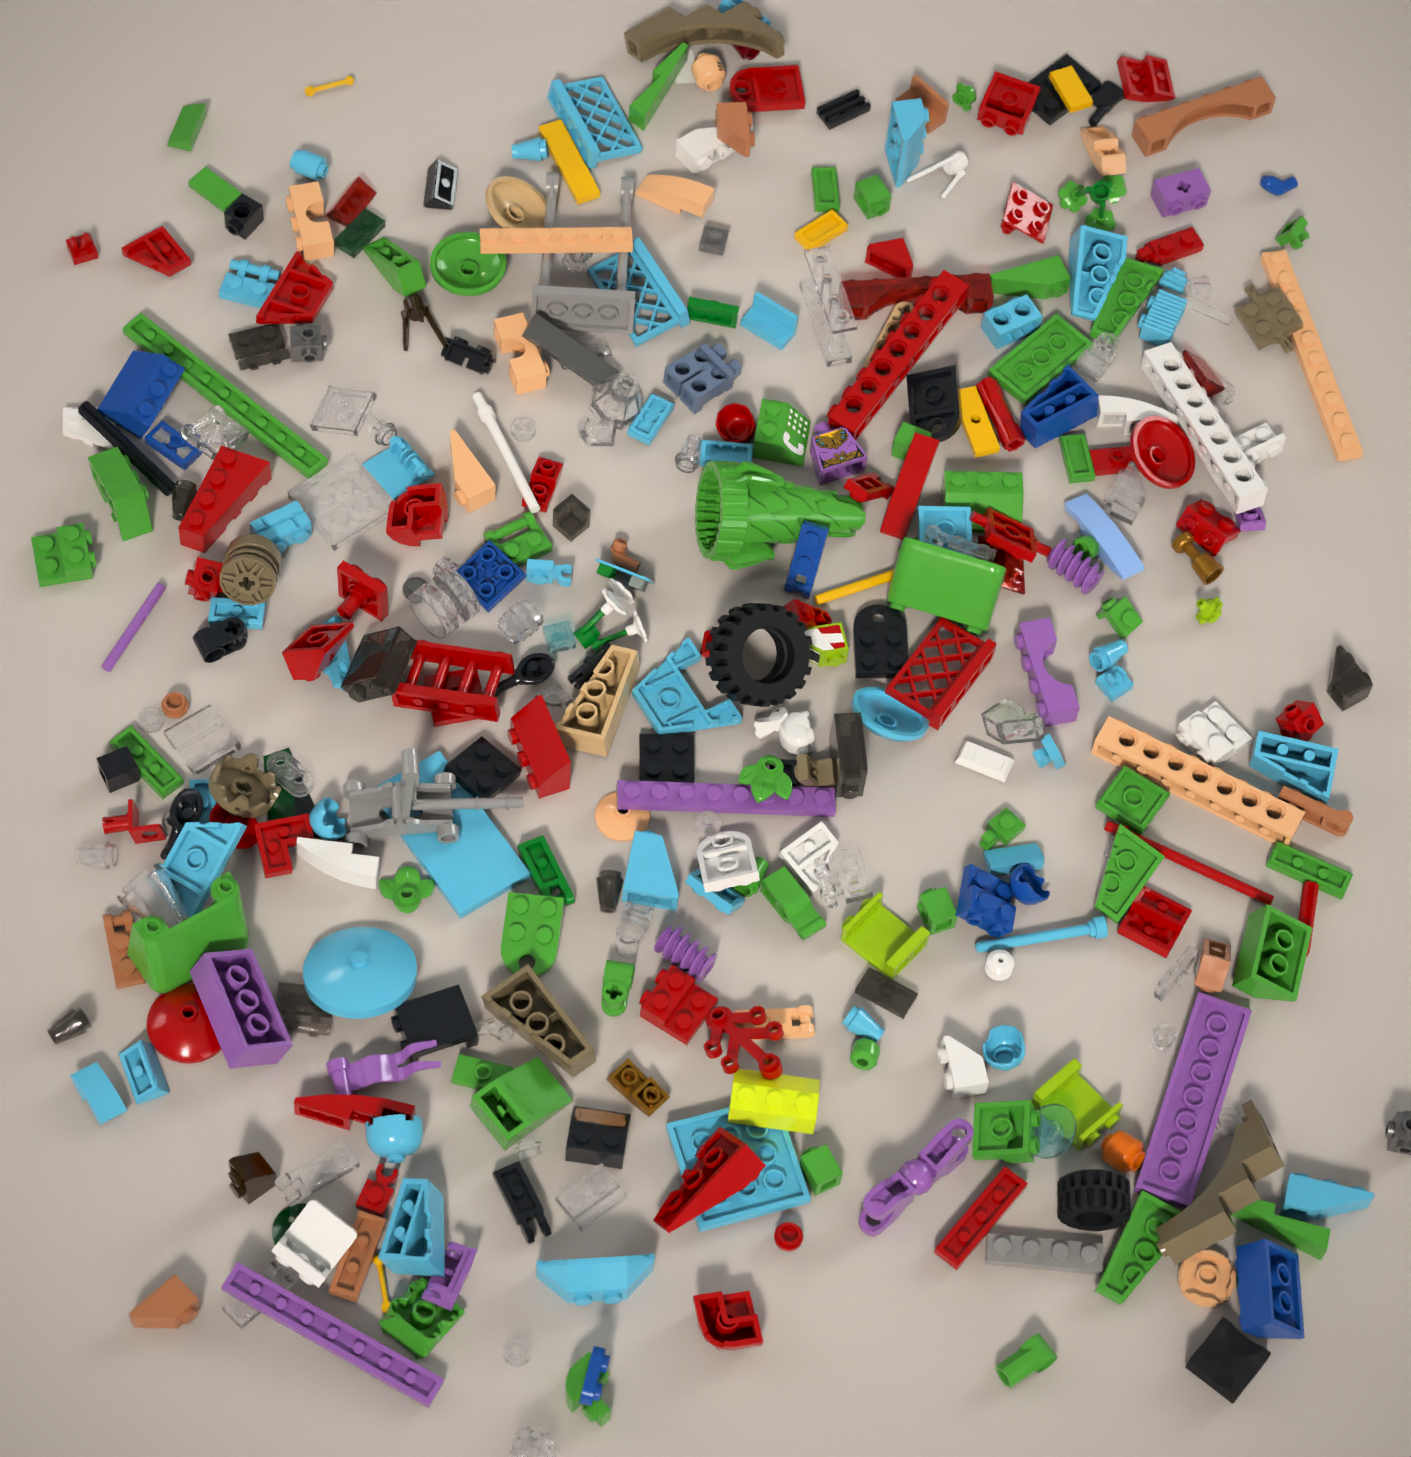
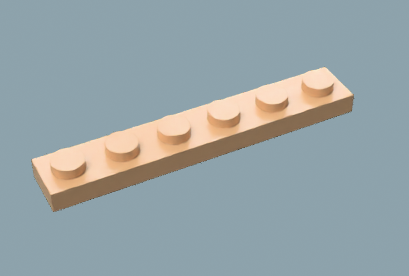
M631 227L480 228L481 254L633 252Z

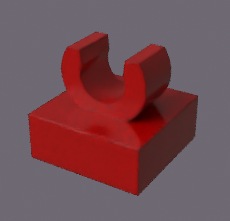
M85 232L84 235L71 236L70 239H66V246L74 265L98 259V252L90 233Z

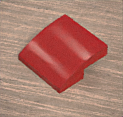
M1146 55L1142 61L1121 56L1117 60L1126 100L1138 102L1174 100L1175 93L1166 59Z
M1144 886L1134 899L1117 933L1167 958L1193 910Z

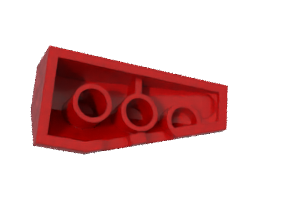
M719 1127L695 1154L698 1158L697 1162L691 1170L686 1169L681 1176L684 1179L682 1185L678 1190H674L669 1194L653 1221L670 1233L747 1187L750 1182L758 1178L766 1165L746 1143L722 1127Z

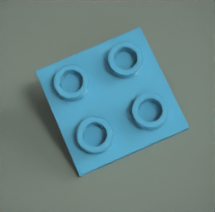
M397 435L389 440L390 448L362 464V467L392 501L406 492V487L420 485L435 476L434 472L406 440Z

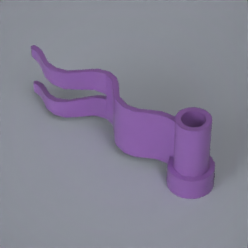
M436 1040L410 1044L395 1054L370 1055L350 1064L347 1058H335L326 1063L328 1076L332 1077L335 1094L353 1095L352 1092L361 1090L371 1084L399 1082L420 1070L440 1068L442 1065L441 1061H416L398 1068L412 1054L437 1046Z

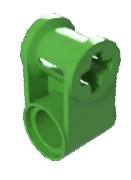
M613 960L606 961L601 1008L606 1015L616 1017L625 1012L629 991L633 983L635 964Z

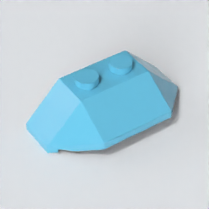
M645 1254L536 1261V1277L567 1303H574L578 1306H586L595 1301L616 1304L622 1300H627L654 1270L655 1255Z

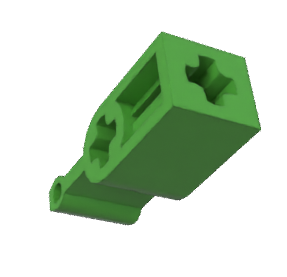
M785 866L762 879L760 892L786 923L792 925L803 941L826 927L825 920L812 907L808 895Z

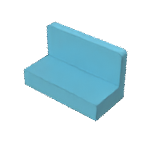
M756 292L753 297V305L741 319L740 326L778 349L783 350L796 335L798 316L763 294Z

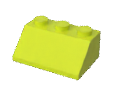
M738 1069L733 1076L727 1123L813 1134L817 1118L820 1080L782 1074L776 1079L767 1080L762 1077L760 1071Z

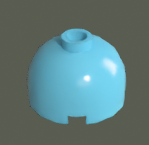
M404 1114L387 1115L373 1118V1125L368 1121L365 1122L366 1139L369 1148L377 1156L388 1158V1163L405 1162V1157L414 1154L420 1148L423 1141L422 1117L413 1115L414 1121L406 1120V1115Z

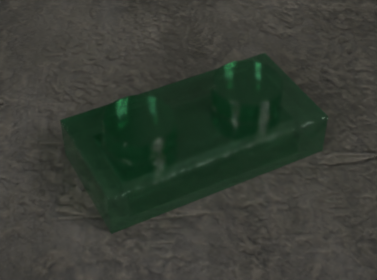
M365 208L334 239V246L355 258L363 250V247L368 245L385 228V220Z

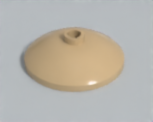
M511 176L498 177L488 185L485 192L487 208L494 221L501 228H544L546 199L532 185Z

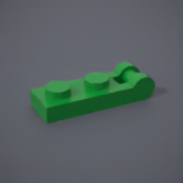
M544 835L518 844V852L526 868L529 870L539 894L552 896L550 891L558 888L561 894L552 897L564 898L566 906L574 904L573 893Z

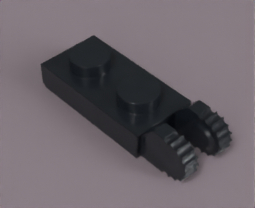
M518 1161L494 1171L493 1178L516 1225L520 1226L528 1244L535 1242L534 1233L527 1222L533 1218H536L539 1229L544 1237L551 1235L550 1226L544 1216V1209L521 1163Z

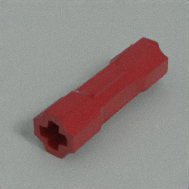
M992 377L984 378L976 384L981 401L997 430V436L1004 450L1009 452L1015 451L1025 444L1026 439L1004 400L1003 392L997 380L992 379Z

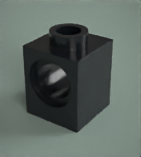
M242 193L224 212L225 228L231 234L238 235L246 240L264 221L263 205Z

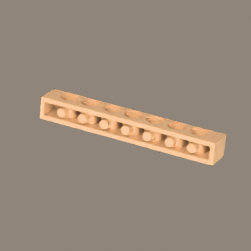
M1108 716L1095 739L1091 754L1121 769L1126 765L1166 791L1274 844L1279 841L1289 846L1305 813L1296 805L1286 803L1274 797L1270 792L1261 791L1251 786L1247 781L1237 779L1225 773L1221 768L1212 767L1202 762L1198 757L1177 750L1173 745L1163 743L1153 738L1149 733L1132 728L1124 721ZM1145 755H1151L1154 758H1148ZM1194 779H1200L1202 782H1197ZM1243 803H1249L1252 807L1246 806ZM1268 815H1273V816H1275L1277 819H1273V818L1269 817Z

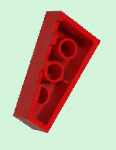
M221 445L178 527L180 545L206 553L225 532L226 526L241 514L242 508L249 501L252 502L258 495L260 488L263 485L266 486L271 481L270 462Z

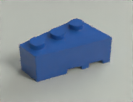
M1067 365L1063 369V373L1057 379H1053L1049 383V387L1042 394L1039 393L1021 412L1020 429L1025 439L1036 449L1097 416L1099 395Z

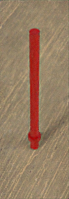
M1108 820L1104 830L1116 835L1118 824ZM1131 831L1164 855V858L1266 905H1271L1274 898L1273 895Z

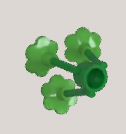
M1107 175L1092 187L1086 186V188L1081 184L1076 185L1073 181H1069L1058 191V197L1061 199L1060 206L1063 209H1069L1071 212H1078L1081 206L1087 203L1085 194H1089L1092 202L1099 204V208H1095L1092 214L1085 217L1086 225L1108 232L1112 231L1116 227V222L1113 220V213L1105 210L1106 201L1108 200L1110 203L1115 204L1119 201L1120 197L1126 195L1125 180L1121 175Z

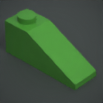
M382 237L363 247L366 255L387 282L402 296L407 297L417 294L419 290L427 287L419 260L386 237Z
M1057 255L990 274L987 291L991 294L1018 297L1027 294L1029 298L1045 300L1066 294L1071 277L1060 256Z

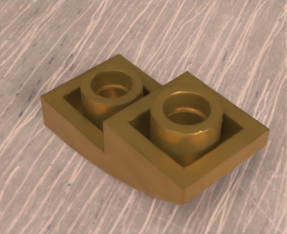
M629 1058L606 1079L630 1103L649 1117L670 1098L651 1076L647 1078Z

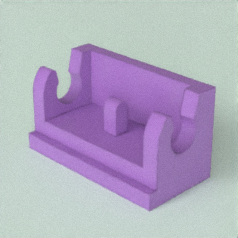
M449 1242L447 1248L450 1250L444 1249L445 1277L431 1276L422 1295V1299L452 1311L477 1253V1249H470L456 1242Z

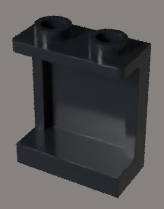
M459 984L405 1001L394 1009V1016L391 1017L395 1033L400 1032L403 1041H400L401 1050L416 1042L432 1040L437 1042L435 1047L412 1054L410 1056L411 1063L418 1061V1058L464 1042L467 1048L478 1045V1032Z

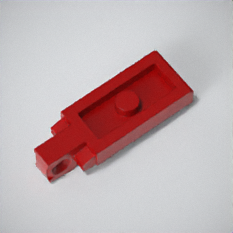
M1190 227L1149 241L1143 248L1137 250L1135 260L1146 264L1153 262L1161 266L1201 252L1204 244L1194 228Z

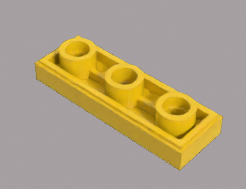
M976 386L960 389L962 406L961 424L974 457L999 453V443Z

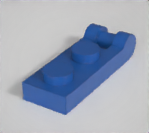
M804 520L784 591L790 593L792 591L802 593L801 596L810 598L830 528ZM797 575L807 577L806 582L796 581Z

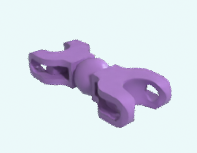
M962 1118L952 1120L919 1152L917 1159L905 1162L899 1169V1172L897 1171L890 1178L884 1179L866 1194L863 1201V1210L858 1221L862 1232L869 1236H877L882 1233L914 1201L915 1195L920 1196L928 1192L933 1183L951 1173L966 1159L968 1145L972 1141L974 1134L973 1127L968 1121ZM955 1129H962L965 1131L966 1136L961 1139L958 1136L951 1135V1132ZM870 1216L874 1220H881V1222L876 1226H871L867 1223L866 1218Z

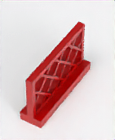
M941 617L886 687L885 694L929 719V726L938 731L993 659L997 643L989 638L984 642ZM943 627L952 633L953 638L940 640L938 632ZM970 643L976 649L974 652L962 653L960 644ZM955 645L958 654L944 655L942 646ZM937 647L939 656L926 658L924 650ZM959 660L961 669L949 671L946 662ZM941 663L944 672L930 674L928 664ZM923 665L925 674L912 676L910 668ZM946 678L948 685L946 688H934L932 680ZM927 681L930 690L916 692L914 682ZM909 683L911 693H901L895 687L898 684ZM932 696L934 704L928 709L919 703L918 698Z

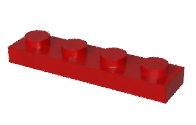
M1004 1166L938 1244L934 1253L955 1270H958L986 1237L987 1233L991 1231L1027 1188L1028 1183Z

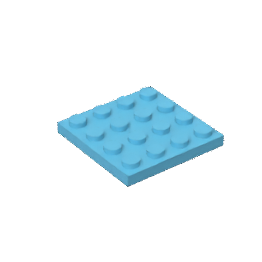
M729 1108L666 1124V1131L681 1176L686 1169L691 1170L698 1160L695 1154L719 1127H722L746 1143L766 1165L758 1178L750 1182L747 1187L695 1217L699 1232L810 1203L811 1197L788 1131L727 1123Z

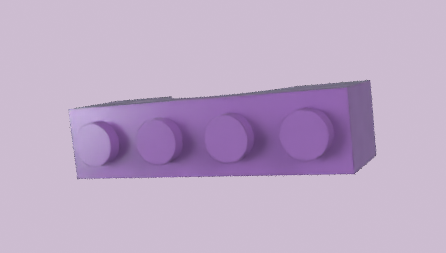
M1050 617L1019 623L1017 633L1014 634L1015 647L1017 650L1020 649L1022 654V669L1029 676L1028 686L1032 695L1035 694L1037 700L1036 712L1039 718L1042 717L1045 727L1076 721L1080 709L1073 686L1052 678L1046 671L1043 663L1048 656L1054 653L1057 642Z

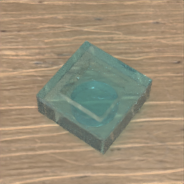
M569 621L543 626V634L550 654L576 648L575 638Z

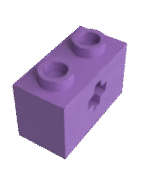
M1197 168L1154 180L1150 196L1163 218L1207 206L1211 189L1200 169Z

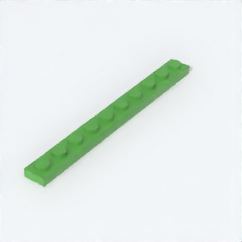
M140 313L123 327V334L144 351L163 354L184 367L185 370L180 377L181 380L307 479L311 480L328 465V459L145 315Z

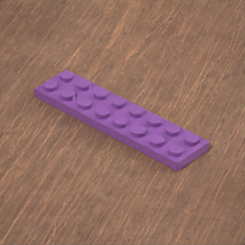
M1198 992L1134 1192L1140 1193L1143 1190L1165 1203L1185 1209L1192 1203L1252 1010Z

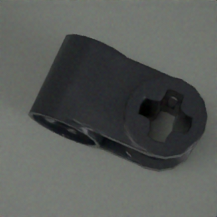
M230 617L210 627L202 628L194 634L193 641L204 662H215L245 647L247 636L244 622L241 619Z

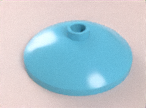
M861 688L855 692L852 698L851 706L857 719L870 732L881 738L891 741L909 742L922 738L929 727L928 719L885 694L884 688Z

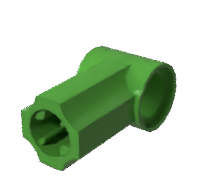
M1037 1333L1026 1340L1016 1353L998 1364L995 1370L1002 1383L1012 1389L1033 1373H1040L1047 1369L1057 1360L1058 1356L1041 1334Z

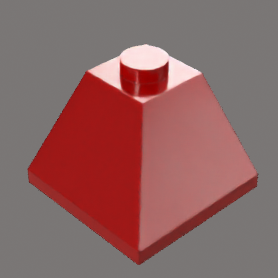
M353 622L310 625L281 653L293 680H306L309 682L321 676L320 673L331 663L354 628Z

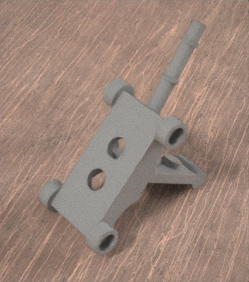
M413 748L404 749L401 752L402 775L400 782H395L394 784L393 782H386L381 786L365 789V783L360 780H350L343 784V796L349 799L350 833L345 835V843L353 844V851L366 849L368 846L367 838L437 832V840L445 844L454 843L459 840V827L453 824V809L506 808V810H509L510 808H523V797L452 798V791L456 789V776L449 772L436 774L434 776V783H419L418 750ZM391 808L392 819H381L380 812L383 809ZM410 810H423L419 817H410Z

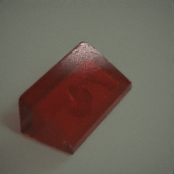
M358 176L347 186L325 215L329 219L350 228L377 193Z
M1187 350L1182 351L1185 364L1189 369L1193 370L1195 379L1200 387H1204L1207 397L1209 396L1210 398L1225 390L1224 385L1202 358Z

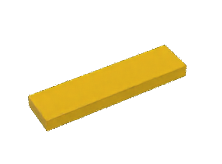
M562 119L539 126L538 132L542 139H547L548 151L576 204L600 198V191Z

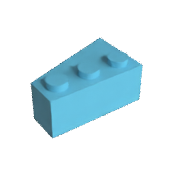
M1258 731L1253 742L1249 767L1282 786L1297 789L1303 795L1327 804L1339 749Z

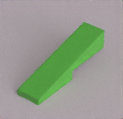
M682 42L653 70L652 84L629 105V122L644 131L686 63L688 51L686 43Z
M1259 1199L1231 1215L1319 1260L1323 1258L1327 1251L1331 1229L1275 1215V1203Z

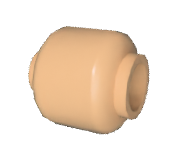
M702 53L696 57L691 66V72L696 85L706 91L720 88L726 78L723 64L717 55Z

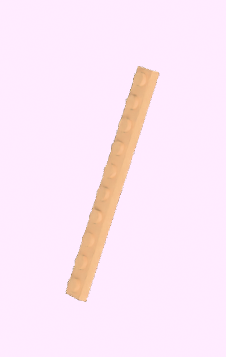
M1284 249L1262 253L1260 260L1271 289L1278 286L1281 288L1303 322L1304 328L1292 333L1289 337L1337 462L1361 458L1363 454L1361 444L1287 252Z

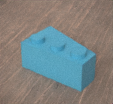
M403 1178L378 1257L394 1274L445 1277L444 1195L429 1179Z

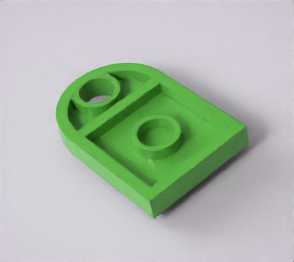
M508 892L501 942V956L506 968L512 974L521 969L519 966L520 962L526 957H531L535 960V966L532 970L538 977L545 975L554 966L558 955L564 898Z

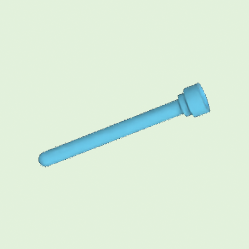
M1104 916L1092 917L1090 921H1087V924L980 941L976 943L975 950L982 953L1085 935L1095 939L1106 938L1108 936L1107 923Z

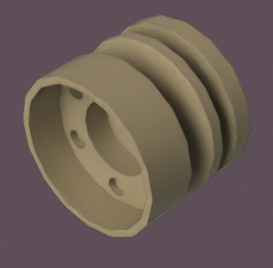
M245 534L231 541L226 550L220 572V586L224 594L232 601L241 605L253 606L269 599L275 590L277 576L281 567V554L278 547L270 539L259 534Z

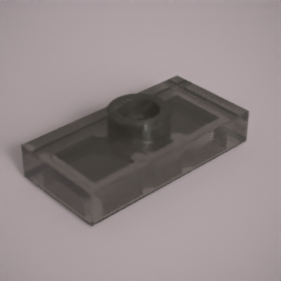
M871 967L867 969L855 989L856 994L902 1019L906 1017L918 996V993Z

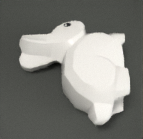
M785 707L775 709L770 717L754 720L757 738L762 739L772 732H778L781 746L789 753L801 755L814 751V734L808 720L809 711L788 714Z

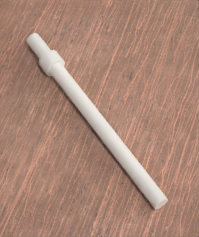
M481 392L475 393L472 398L478 408V415L481 421L486 423L530 512H538L540 506L495 420V412L487 404Z

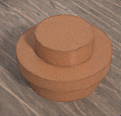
M171 692L163 698L161 709L165 716L177 719L183 717L188 712L189 703L187 698L181 693Z

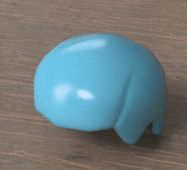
M327 797L320 800L310 812V826L323 840L340 841L347 832L344 825L346 819L337 816L339 804Z
M1000 1025L992 1028L989 1031L986 1042L983 1043V1054L986 1063L993 1069L1009 1071L1019 1066L1026 1054L1022 1032L1015 1026Z

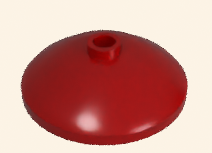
M1148 416L1135 425L1130 437V448L1133 460L1142 475L1153 484L1165 489H1176L1186 484L1191 479L1195 470V454L1191 442L1184 431L1173 421L1162 416Z
M185 983L170 992L160 994L151 1005L147 1016V1032L151 1044L162 1056L178 1063L190 1064L210 1059L222 1050L194 983ZM192 1012L193 1016L185 1017L184 1014Z

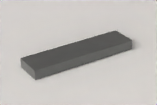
M536 314L522 334V337L605 395H607L621 374L616 368L538 314Z

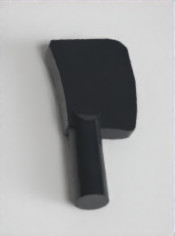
M1105 81L1097 89L1092 97V105L1098 109L1088 120L1092 127H1096L1113 107L1125 99L1123 89L1111 81Z

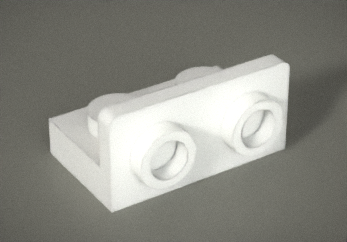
M1267 423L1235 437L1236 442H1240L1244 454L1248 460L1254 463V466L1267 457L1273 458L1280 454L1286 439L1283 433L1276 436Z

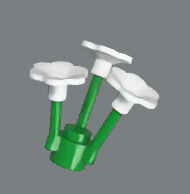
M612 578L608 582L613 593L605 588L602 590L607 602L584 625L573 632L584 649L591 646L593 650H596L606 642H611L626 635L630 637L635 634L640 635L645 643L648 642L636 610L632 611L634 616L633 624L626 626L625 630L600 640L597 639L601 634L594 625L604 615L608 616L613 610L623 615L628 613L620 599L630 605L634 603L632 594L619 581H615Z

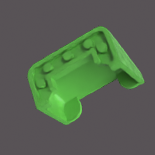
M904 537L886 602L890 603L889 608L900 612H905L906 608H913L962 623V625L966 626L965 631L981 636V632L988 633L1006 575V568L939 546Z
M230 872L223 874L213 881L210 893L214 902L210 907L169 929L166 923L156 916H148L132 924L127 955L150 988L155 992L167 993L192 980L190 970L204 953L243 950L246 948L249 932L238 883Z

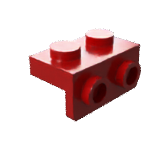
M1203 499L1188 505L1176 523L1177 528L1182 532H1190L1194 537V541L1212 556L1218 555L1224 544L1236 539L1241 532L1230 518L1222 516L1210 502Z

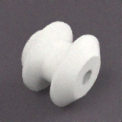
M1005 950L992 951L987 956L985 963L986 974L996 981H1003L1009 978L1014 967L1012 955Z

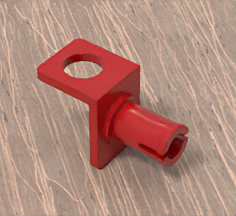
M128 799V811L125 815L102 818V821L105 822L102 823L105 835L128 831L135 844L166 840V833L160 824L139 826V809L133 799ZM152 831L156 832L157 834L148 836L144 835L143 833Z

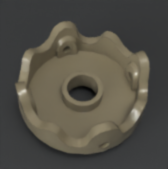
M248 753L242 758H234L232 755L225 756L221 762L216 763L209 777L208 787L213 799L233 816L257 818L265 815L271 809L281 791V787L275 784L274 773H264L259 769V758L254 753Z

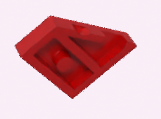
M163 226L121 248L124 257L169 277L191 266L190 258Z

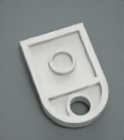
M736 831L720 832L707 837L699 844L697 857L705 893L718 892L725 888L749 885L752 882L760 881L751 840L746 834Z

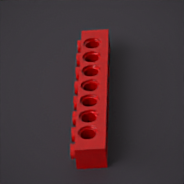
M943 270L938 277L934 276L931 279L927 292L917 297L910 313L906 312L899 322L900 326L896 331L892 330L888 334L883 348H878L873 353L868 367H863L859 371L854 385L847 386L839 404H833L828 411V425L831 430L844 427L855 440L858 439L967 299L969 284L946 270ZM935 299H942L944 301L938 302ZM921 317H928V318H930V319H929V320H923V319H921ZM907 335H913V336H915L916 338H908V337H906V336H907ZM893 353H898V354H901L902 356L895 357V356H893L892 354H893ZM883 371V372H886L887 374H886V375H880V374H878L877 372ZM864 390H870V391H872L873 393L867 394V393H864L863 391H864ZM855 408L858 412H850L848 409Z

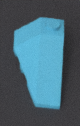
M1081 225L1072 235L1068 258L1069 275L1071 277L1069 284L1071 316L1092 321L1096 320L1107 298V294L1126 259L1128 236Z

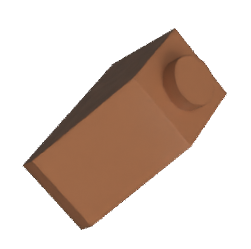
M174 1274L129 1312L131 1324L135 1328L178 1329L182 1324H189L197 1317L200 1310L199 1299Z

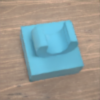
M1118 665L1098 676L1095 684L1111 702L1132 690L1134 685L1127 677L1128 674Z
M1047 734L1040 738L1044 748H1040L1032 753L1039 767H1044L1051 761L1056 770L1065 766L1066 764L1051 735Z

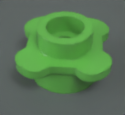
M958 83L956 85L957 90L952 95V100L954 103L962 106L964 111L971 110V104L976 101V92L970 85Z

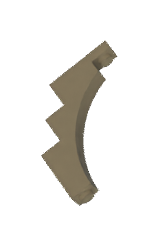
M1252 1100L1242 1104L1246 1114L1242 1118L1244 1123L1234 1128V1138L1230 1152L1214 1180L1182 1212L1156 1228L1160 1240L1156 1241L1160 1252L1164 1257L1169 1255L1175 1265L1237 1232L1230 1215L1261 1199L1254 1182L1285 1166L1268 1127Z

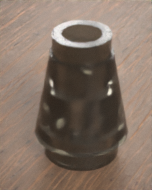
M187 480L175 482V486L172 487L173 519L177 521L183 520L197 493L195 483Z
M603 870L599 872V877L596 878L601 912L614 913L617 910L624 882L619 871Z
M81 1007L76 1010L72 1008L47 1032L55 1045L60 1042L88 1033L87 1029L92 1027Z

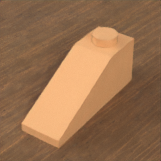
M455 429L451 430L450 451L455 490L453 495L459 506L463 505L467 512L470 513L495 500L496 485Z

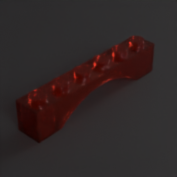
M989 273L954 275L969 284L968 297L958 309L965 314L985 313L992 307L994 295ZM934 276L840 281L838 300L842 321L867 320L875 312L887 306L916 300L920 294L924 295L927 292L928 285ZM935 299L938 302L944 301L942 299Z

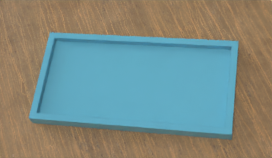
M440 751L419 762V783H434V776L444 772L445 765L448 762ZM402 772L378 786L386 782H393V784L400 782ZM456 783V789L452 791V798H474ZM391 808L383 809L382 812L385 817L392 819ZM453 809V824L459 827V840L454 843L445 844L437 840V832L399 835L429 877L434 880V884L460 919L530 878L529 870L483 809ZM410 810V817H419L423 810Z

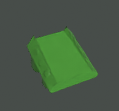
M423 1277L413 1281L402 1297L395 1298L390 1303L386 1315L379 1321L383 1334L387 1333L414 1354L415 1359L425 1358L465 1314L464 1309L457 1303H455L452 1311L422 1299V1295L428 1285V1281Z

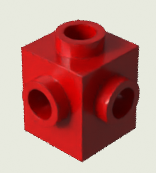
M197 557L192 570L188 569L185 585L189 586L187 594L193 595V598L196 600L207 602L211 597H216L218 593H222L220 572L223 563Z
M1295 700L1292 704L1287 705L1283 712L1275 718L1282 736L1303 741H1309L1313 734L1324 725L1314 702Z

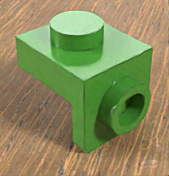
M1126 596L1117 599L1111 597L1101 604L1102 609L1095 614L1098 619L1106 617L1120 639L1127 637L1143 622Z

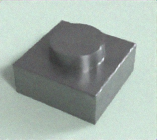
M704 225L699 251L723 256L729 230Z

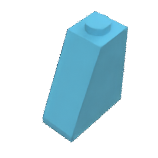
M635 831L623 886L622 902L677 911L679 892L663 836L657 835L652 831Z

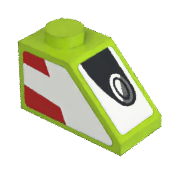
M841 622L807 627V631L804 633L806 636H811L813 643L809 645V651L814 652V659H809V661L820 667H836L847 662L849 648Z

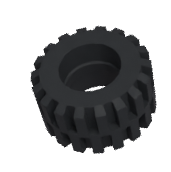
M1101 1169L1079 1170L1062 1176L1057 1182L1058 1219L1062 1224H1066V1226L1084 1231H1105L1125 1225L1131 1217L1130 1181L1123 1175Z

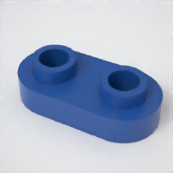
M593 1347L580 1404L592 1406L593 1401L599 1402L603 1384L598 1383L601 1373H607L610 1356L605 1355L606 1348Z

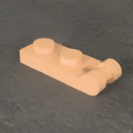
M802 1005L797 1008L764 1009L767 1020L762 1025L757 1026L752 1023L735 1024L738 1028L766 1027L772 1021H778L781 1023L784 1031L781 1039L810 1038L815 1035V1027L811 1024L813 1007L809 1005ZM734 1010V1013L749 1012V1010ZM792 1020H800V1025L792 1026Z

